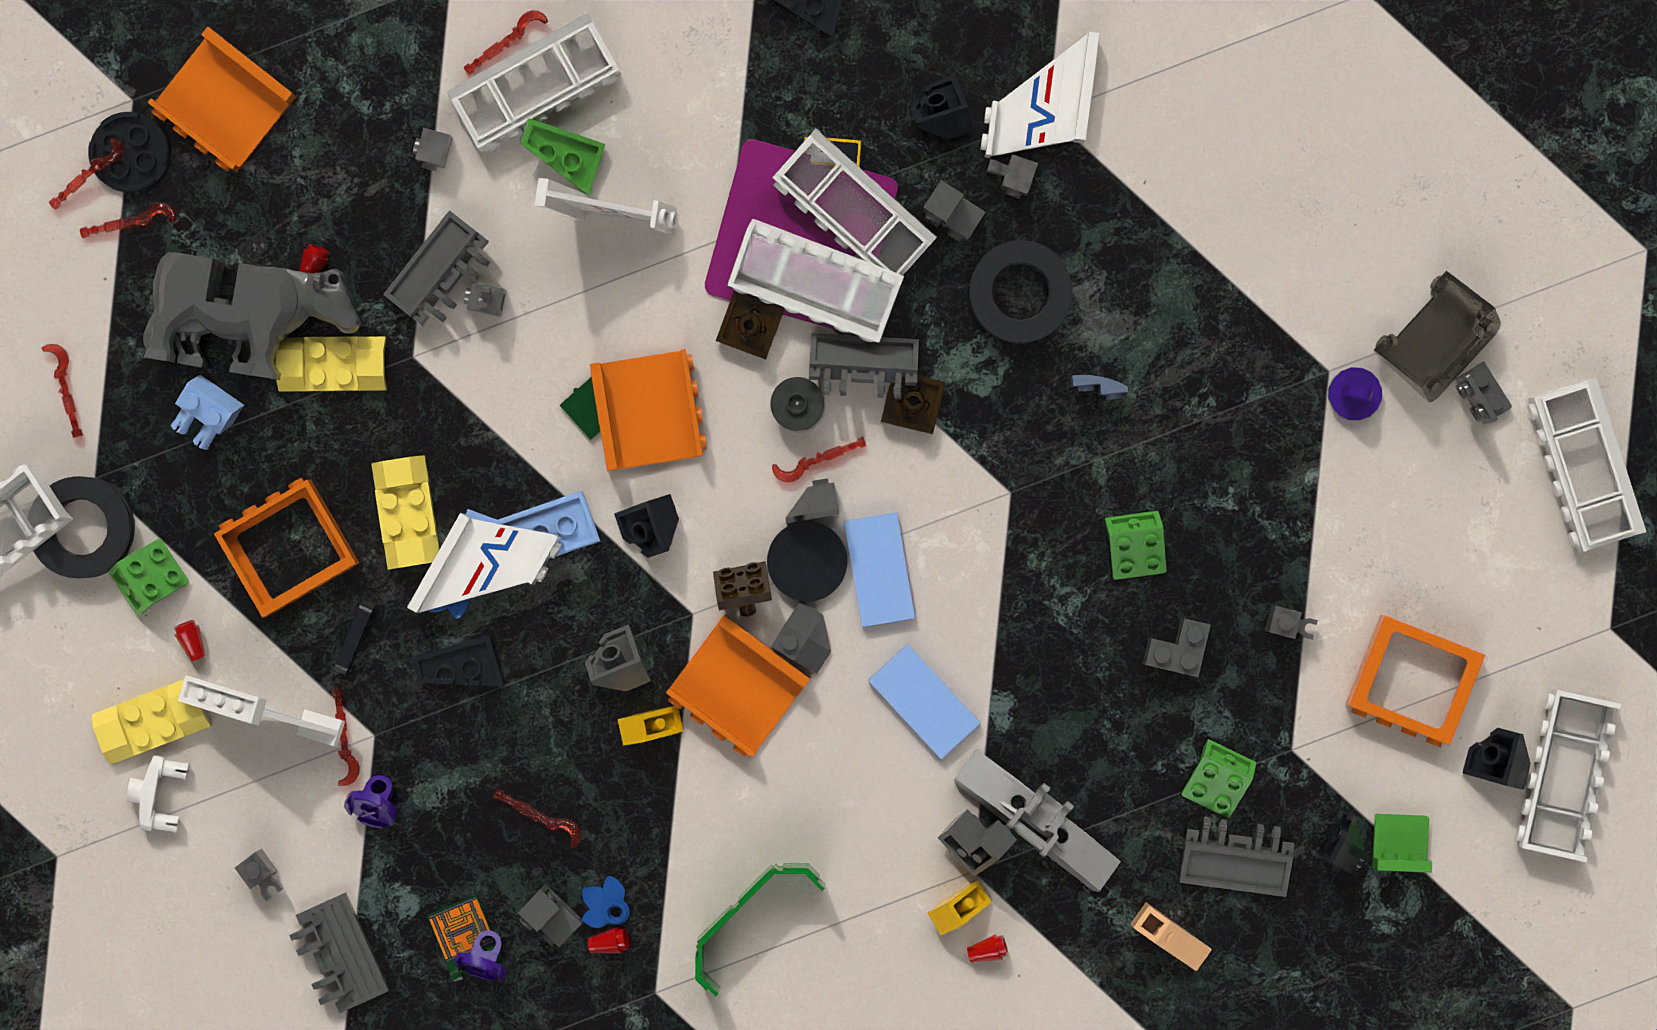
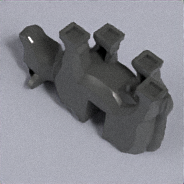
M168 252L160 259L156 268L153 282L154 312L148 321L143 335L146 348L144 358L175 363L176 355L173 348V340L175 339L180 352L177 360L178 364L207 368L208 362L202 354L200 339L201 336L212 333L222 339L237 342L235 352L232 355L234 361L230 366L229 372L280 380L281 373L276 368L274 361L279 344L288 337L289 333L302 325L309 316L334 324L343 333L356 332L360 327L361 319L354 309L346 276L338 269L311 274L287 268L259 267L239 263L233 301L220 299L225 268L224 262L213 258Z

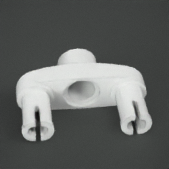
M154 755L144 780L130 778L126 801L140 803L139 821L141 830L152 831V829L173 833L177 832L178 825L168 824L167 822L178 824L179 816L155 813L156 810L153 809L159 778L167 776L186 780L187 772L177 771L176 769L187 771L189 763L165 760V757Z

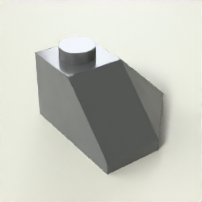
M828 478L812 481L813 486L806 488L786 516V523L840 515L834 483H829Z
M799 601L771 647L817 674L831 652L823 614L803 601Z
M629 624L604 634L599 641L600 647L595 655H590L585 662L590 681L595 686L628 691L651 681Z

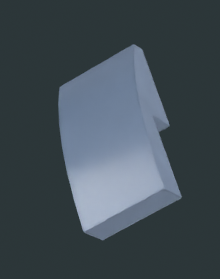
M1092 375L1071 376V387H1078V392L1094 390V385H1098L1099 396L1106 395V400L1121 399L1122 393L1128 392V386L1112 379Z

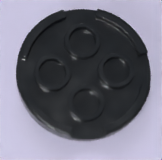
M120 112L104 119L95 130L91 141H89L88 157L93 172L105 185L120 192L136 193L152 187L163 177L170 161V145L164 130L151 118L137 112Z
M813 521L797 522L781 530L772 541L767 555V568L774 585L784 595L798 601H817L829 596L840 586L847 570V552L840 537L829 527Z

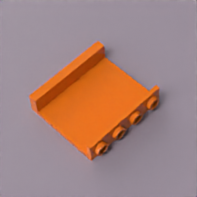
M207 27L201 34L205 38L158 99L156 101L150 99L148 103L154 107L151 112L159 119L165 121L168 118L175 124L172 129L184 138L189 135L196 140L194 146L205 155L209 151L217 157L214 161L226 171L231 168L238 172L297 96L216 32Z
M686 349L620 361L590 364L607 471L703 456L702 450H707L705 434H699L698 424L703 423L700 407L695 408L694 397H698L696 381H691L689 371L694 370L692 354L687 355Z
M724 614L666 693L670 696L668 701L679 709L684 706L692 713L689 716L700 725H703L704 722L713 728L711 733L722 741L727 738L734 743L733 749L743 757H746L747 754L753 757L811 678Z

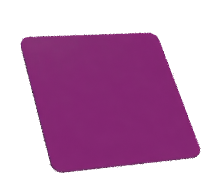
M750 139L743 144L705 280V289L710 295L731 300L735 290L733 287L728 286V282L746 230L752 219L854 257L857 254L851 247L845 250L834 240L837 235L832 230L828 229L825 232L814 222L817 217L812 212L808 211L805 214L794 204L797 199L788 192L785 196L774 186L777 181L773 176L796 151L755 139ZM803 153L784 175L809 196L835 166L811 164L812 155ZM844 170L840 172L815 201L819 207L864 247L887 223L891 215L890 211ZM862 170L895 199L898 185L893 178ZM754 235L742 271L772 282L784 246L769 244L766 239ZM884 238L871 252L877 259L879 258ZM791 250L779 285L842 309L855 273H845L842 268L829 263L821 264L816 258L803 253L798 255ZM862 276L850 312L860 316L863 315L872 283L866 277ZM749 293L745 294L759 300L757 296L751 295ZM775 303L772 304V305H775V306H777V307H780V308H783V309H784L783 306H780V305L775 304ZM784 310L783 315L835 329L833 325L828 323L814 322L807 315L790 313Z

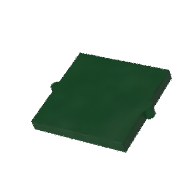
M590 377L579 388H574L573 393L560 406L586 436L592 440L600 433L592 377Z

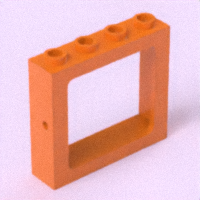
M300 478L288 485L290 490L283 494H280L278 491L265 498L266 504L259 508L256 505L249 507L242 512L244 517L235 522L233 519L225 521L218 526L220 530L214 533L262 618L272 615L359 564L357 557L312 480L304 481ZM305 498L340 556V561L273 599L239 543L238 536L297 500Z
M1380 615L1345 705L1352 707L1351 713L1366 718L1367 713L1376 716L1377 723L1391 728L1392 723L1402 727V733L1416 738L1417 733L1427 736L1426 742L1440 748L1442 743L1451 745L1485 654L1391 617ZM1394 632L1466 660L1465 669L1441 728H1434L1368 701V694Z

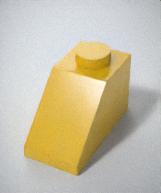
M676 706L618 719L623 746L683 732L679 708Z
M976 880L941 901L928 911L927 914L940 935H944L963 926L991 904L992 901L980 881Z

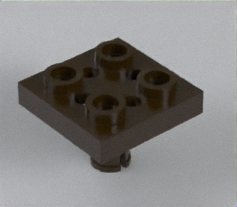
M734 291L716 341L766 360L785 309ZM753 309H757V310L759 311V313H757V311L754 310L753 313H754L755 315H752V314H751V311H752ZM735 317H740V318H741L740 323H739V319L736 318V320H735L736 324H735V323H734V318H735ZM761 326H762V328H761V331H762V332L765 331L764 326L767 328L766 333L761 334V333L759 332ZM744 334L750 337L747 342H744L742 340V337L744 340H747V337L744 336Z
M917 375V386H919L920 391L916 392L912 390H918V387L912 388L913 386L905 385L906 376H902L901 397L898 399L900 401L903 396L902 403H898L894 399L893 387L895 383H890L881 422L933 435L945 382ZM907 412L913 413V414H908V417H912V416H913L912 419H908V418L906 417V413H907Z
M766 561L751 562L743 566L726 567L713 571L719 611L739 607L740 615L749 617L756 613L755 603L772 600Z

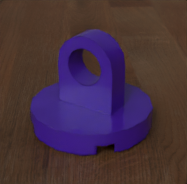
M1351 367L1340 371L1332 379L1328 387V401L1338 416L1346 420L1359 421L1370 417L1378 410L1382 401V387L1378 378L1372 372L1364 368Z
M382 775L370 778L363 791L350 792L344 802V808L349 815L352 816L354 813L358 816L357 820L360 823L375 828H387L388 824L392 826L398 813L395 806L390 803L393 795L391 781ZM383 785L386 787L383 793L376 794L372 792L376 786Z
M486 930L478 934L471 953H457L454 960V965L458 969H461L463 965L467 967L466 972L468 974L489 981H496L497 978L499 982L504 981L508 971L497 963L502 950V942L499 935L494 931ZM492 938L496 942L495 948L491 951L482 950L481 943L483 940Z

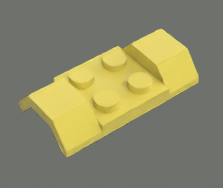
M386 337L286 338L279 344L276 353V368L281 373L280 380H276L278 390L280 392L387 390L384 364Z
M425 455L372 463L375 495L388 570L432 563L440 549Z
M184 680L92 714L94 733L103 755L110 764L117 763L212 726L202 708L178 701Z

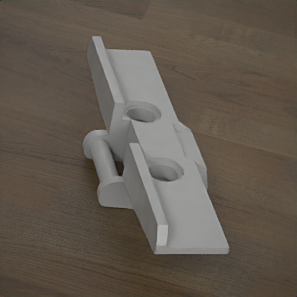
M978 750L973 753L954 779L957 786L1006 823L1005 826L1009 830H1014L1040 851L1039 854L1041 856H1049L1093 891L1099 892L1121 862L1065 817L1074 806L1068 801L1061 805L1047 794L1050 787L1045 783L1034 793ZM1012 797H1021L1024 801V808L1017 810L1012 807ZM1022 818L1025 822H1027L1034 829H1036L1043 836H1045L1047 840L1044 841L1043 839H1041L1038 835H1036L1029 828H1027L1020 821H1018V819ZM1058 829L1063 830L1067 835L1066 842L1063 844L1057 841L1059 838L1057 834Z

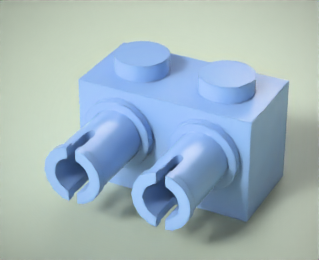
M199 375L186 384L175 404L182 409L171 424V427L176 430L177 426H180L177 432L186 434L194 418L198 419L203 423V426L193 442L197 446L201 441L202 443L199 448L207 450L217 433L221 434L232 426L244 405L205 377Z

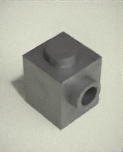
M423 128L421 139H416L413 148V154L416 155L415 159L422 163L421 167L432 171H437V167L445 169L452 137L450 134Z

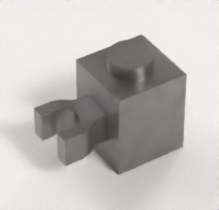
M1012 155L1009 165L991 159L987 172L1004 177L1001 188L1006 190L1005 194L1020 199L1021 195L1027 196L1038 163Z
M472 282L471 288H466L464 303L468 304L467 309L470 311L501 317L506 290Z
M1271 605L1265 631L1294 639L1298 632L1302 637L1313 640L1314 635L1306 633L1305 626L1309 623L1317 625L1318 620L1312 618L1300 620L1302 612Z
M262 849L256 851L235 867V870L249 889L257 885L260 886L261 895L265 901L272 898L268 893L269 886H274L277 892L284 889L279 881L272 879L270 876L277 869Z

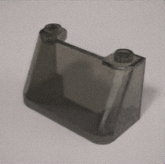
M1447 270L1442 276L1439 275L1432 281L1430 285V295L1432 298L1397 336L1394 334L1383 335L1377 341L1376 348L1374 349L1375 354L1428 402L1436 400L1491 341L1501 326V321L1495 307Z

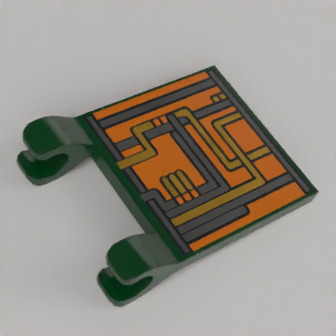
M477 894L427 915L453 982L465 978L462 968L458 969L454 965L457 953L470 954L478 934L486 930L492 931ZM487 938L481 943L482 950L487 949V951H491L496 946V942L492 938ZM502 952L499 955L498 964L504 961Z

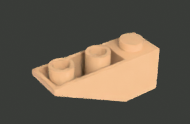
M1147 902L1131 922L1134 929L1195 971L1198 970L1212 950Z

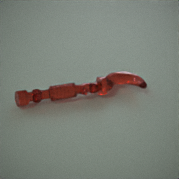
M537 10L525 12L519 18L517 28H512L513 32L504 37L500 42L494 43L483 52L482 56L474 59L471 64H466L463 68L470 76L475 72L474 69L480 67L486 60L490 61L503 51V47L509 48V42L515 41L516 38L522 39L525 33V26L529 22L538 20L543 24H547L548 19L546 15Z
M111 138L112 152L106 157L93 158L87 171L83 169L81 171L82 174H78L66 185V189L63 192H60L56 198L53 197L49 201L50 206L56 210L61 206V202L65 201L71 193L74 194L84 185L86 179L93 173H96L97 169L101 171L104 165L117 162L123 154L121 142Z
M156 203L151 205L146 212H140L137 217H130L124 220L120 218L104 222L100 226H92L91 228L83 227L80 228V234L82 238H87L91 234H98L103 231L108 233L124 229L125 226L130 229L132 224L141 223L142 226L147 225L150 219L159 213L167 215L171 222H175L176 213L169 204Z
M46 344L42 346V351L51 352L58 359L57 369L54 370V379H58L61 385L58 393L63 395L61 398L72 426V437L83 436L82 429H79L76 419L72 394H69L68 384L65 380V376L68 375L66 369L69 365V355L58 344Z
M862 436L857 438L855 442L844 446H836L824 451L823 454L817 452L815 458L806 460V457H803L792 471H783L777 464L772 465V471L778 480L786 483L794 482L803 475L804 470H809V466L824 460L829 461L844 455L847 451L858 447L861 449L867 445Z
M341 688L331 691L332 696L335 698V718L345 721L340 737L341 750L338 751V755L347 762L349 767L348 774L345 778L338 781V785L348 786L357 780L360 774V766L357 759L351 755L352 750H348V739L346 736L348 729L346 715L342 707L341 695H343Z
M500 789L496 790L493 796L494 799L504 801L529 818L533 817L534 822L540 820L543 824L547 825L546 829L548 830L559 828L567 830L571 835L570 846L572 848H575L579 843L581 833L574 821L569 819L556 820L554 817L549 819L545 815L536 812L535 808L528 804L512 799L510 796L503 794L504 791Z

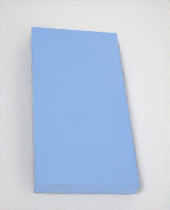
M583 490L491 522L561 537L559 544L562 546L557 556L600 541Z
M897 512L844 521L862 627L915 618Z
M908 644L868 680L940 759L946 756L980 724L977 718Z

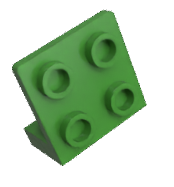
M1158 511L1105 518L1106 530L1110 541L1113 579L1117 580L1166 572L1164 531Z
M160 538L120 560L108 572L137 616L147 612L153 604L189 583L188 578Z
M1208 739L1203 747L1200 762L1184 787L1182 796L1229 818L1252 782L1257 762Z
M1375 814L1372 867L1380 871L1432 873V861L1428 860L1429 817L1426 815Z

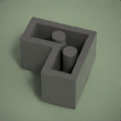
M941 180L923 207L924 220L937 228L939 224L947 228V234L958 242H961L962 239L968 241L985 215V211L963 198L964 194Z
M1181 618L1175 644L1153 638L1148 639L1143 664L1198 677L1211 625Z
M968 809L957 816L937 837L974 877L998 861L1017 840L1011 834L1009 828L999 820L985 828L980 823L979 818Z
M546 884L518 912L521 916L520 922L529 930L534 928L538 932L541 929L543 931L541 936L552 946L556 944L560 947L583 923V920Z

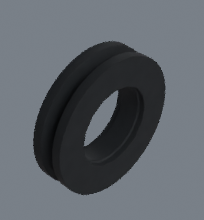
M1026 240L1010 241L993 248L980 260L970 281L969 300L976 320L990 335L1008 343L1027 344L1039 341L1050 335L1063 322L1072 301V282L1063 261L1048 247ZM1024 265L1032 267L1041 273L1047 283L1048 297L1046 305L1040 313L1032 318L1023 320L1009 318L999 310L994 301L993 287L995 280L1002 271L1010 266Z
M73 476L52 483L49 486L63 508L77 500H88L96 504L105 514L108 524L107 536L102 545L94 552L86 555H75L60 544L55 533L33 550L36 557L52 572L68 578H92L108 573L117 562L126 557L133 543L135 521L128 501L116 487L98 478ZM40 495L34 501L28 517L33 528L44 524L53 517Z

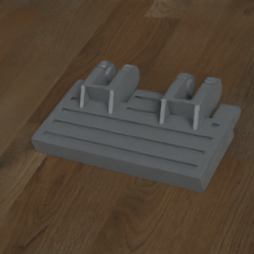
M449 210L383 295L422 326L430 318L422 311L424 308L444 322L447 319L445 314L433 306L439 298L449 308L454 309L457 304L439 290L440 287L448 293L463 276V274L455 269L457 266L477 280L480 277L478 272L466 264L474 256L480 264L488 267L491 262L472 247L475 244L483 250L489 241Z
M812 333L809 380H820V373L825 372L823 395H829L831 379L841 380L839 383L840 396H846L848 373H852L851 382L874 384V376L878 375L877 398L884 397V383H895L893 387L894 399H900L902 376H906L905 385L917 386L919 339L881 337L878 343L875 341H864L859 336Z
M1204 817L1199 842H1197L1199 830L1187 829L1179 883L1286 897L1293 861L1294 843L1282 842L1281 853H1278L1281 827L1274 826L1271 833L1270 848L1261 847L1265 829L1264 825L1257 824L1253 849H1251L1252 837L1229 834L1228 844L1224 845L1227 820H1220L1217 840L1208 839L1209 830L1211 829L1210 817Z
M346 892L296 914L300 925L312 921L313 924L290 934L291 940H298L313 931L317 938V941L299 947L296 950L298 956L323 946L324 949L313 953L322 975L334 970V974L312 983L313 990L320 989L335 980L339 987V990L321 996L318 999L320 1005L345 995L346 998L335 1002L339 1013L390 990Z

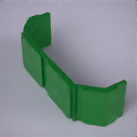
M777 863L774 866L771 864L739 896L738 901L733 906L730 905L702 932L696 944L695 980L706 991L709 990L716 997L719 994L720 986L704 971V944L774 874H805L823 891L825 883L820 879V874L809 863H783V866H779Z

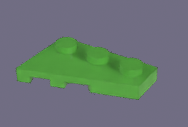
M528 118L520 144L589 195L605 144Z

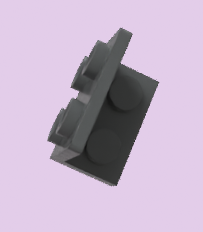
M1481 362L1455 378L1458 383L1455 387L1459 395L1463 399L1467 398L1472 406L1470 412L1477 422L1481 421L1483 424L1494 423L1498 420L1497 416L1512 408L1511 403L1485 362Z

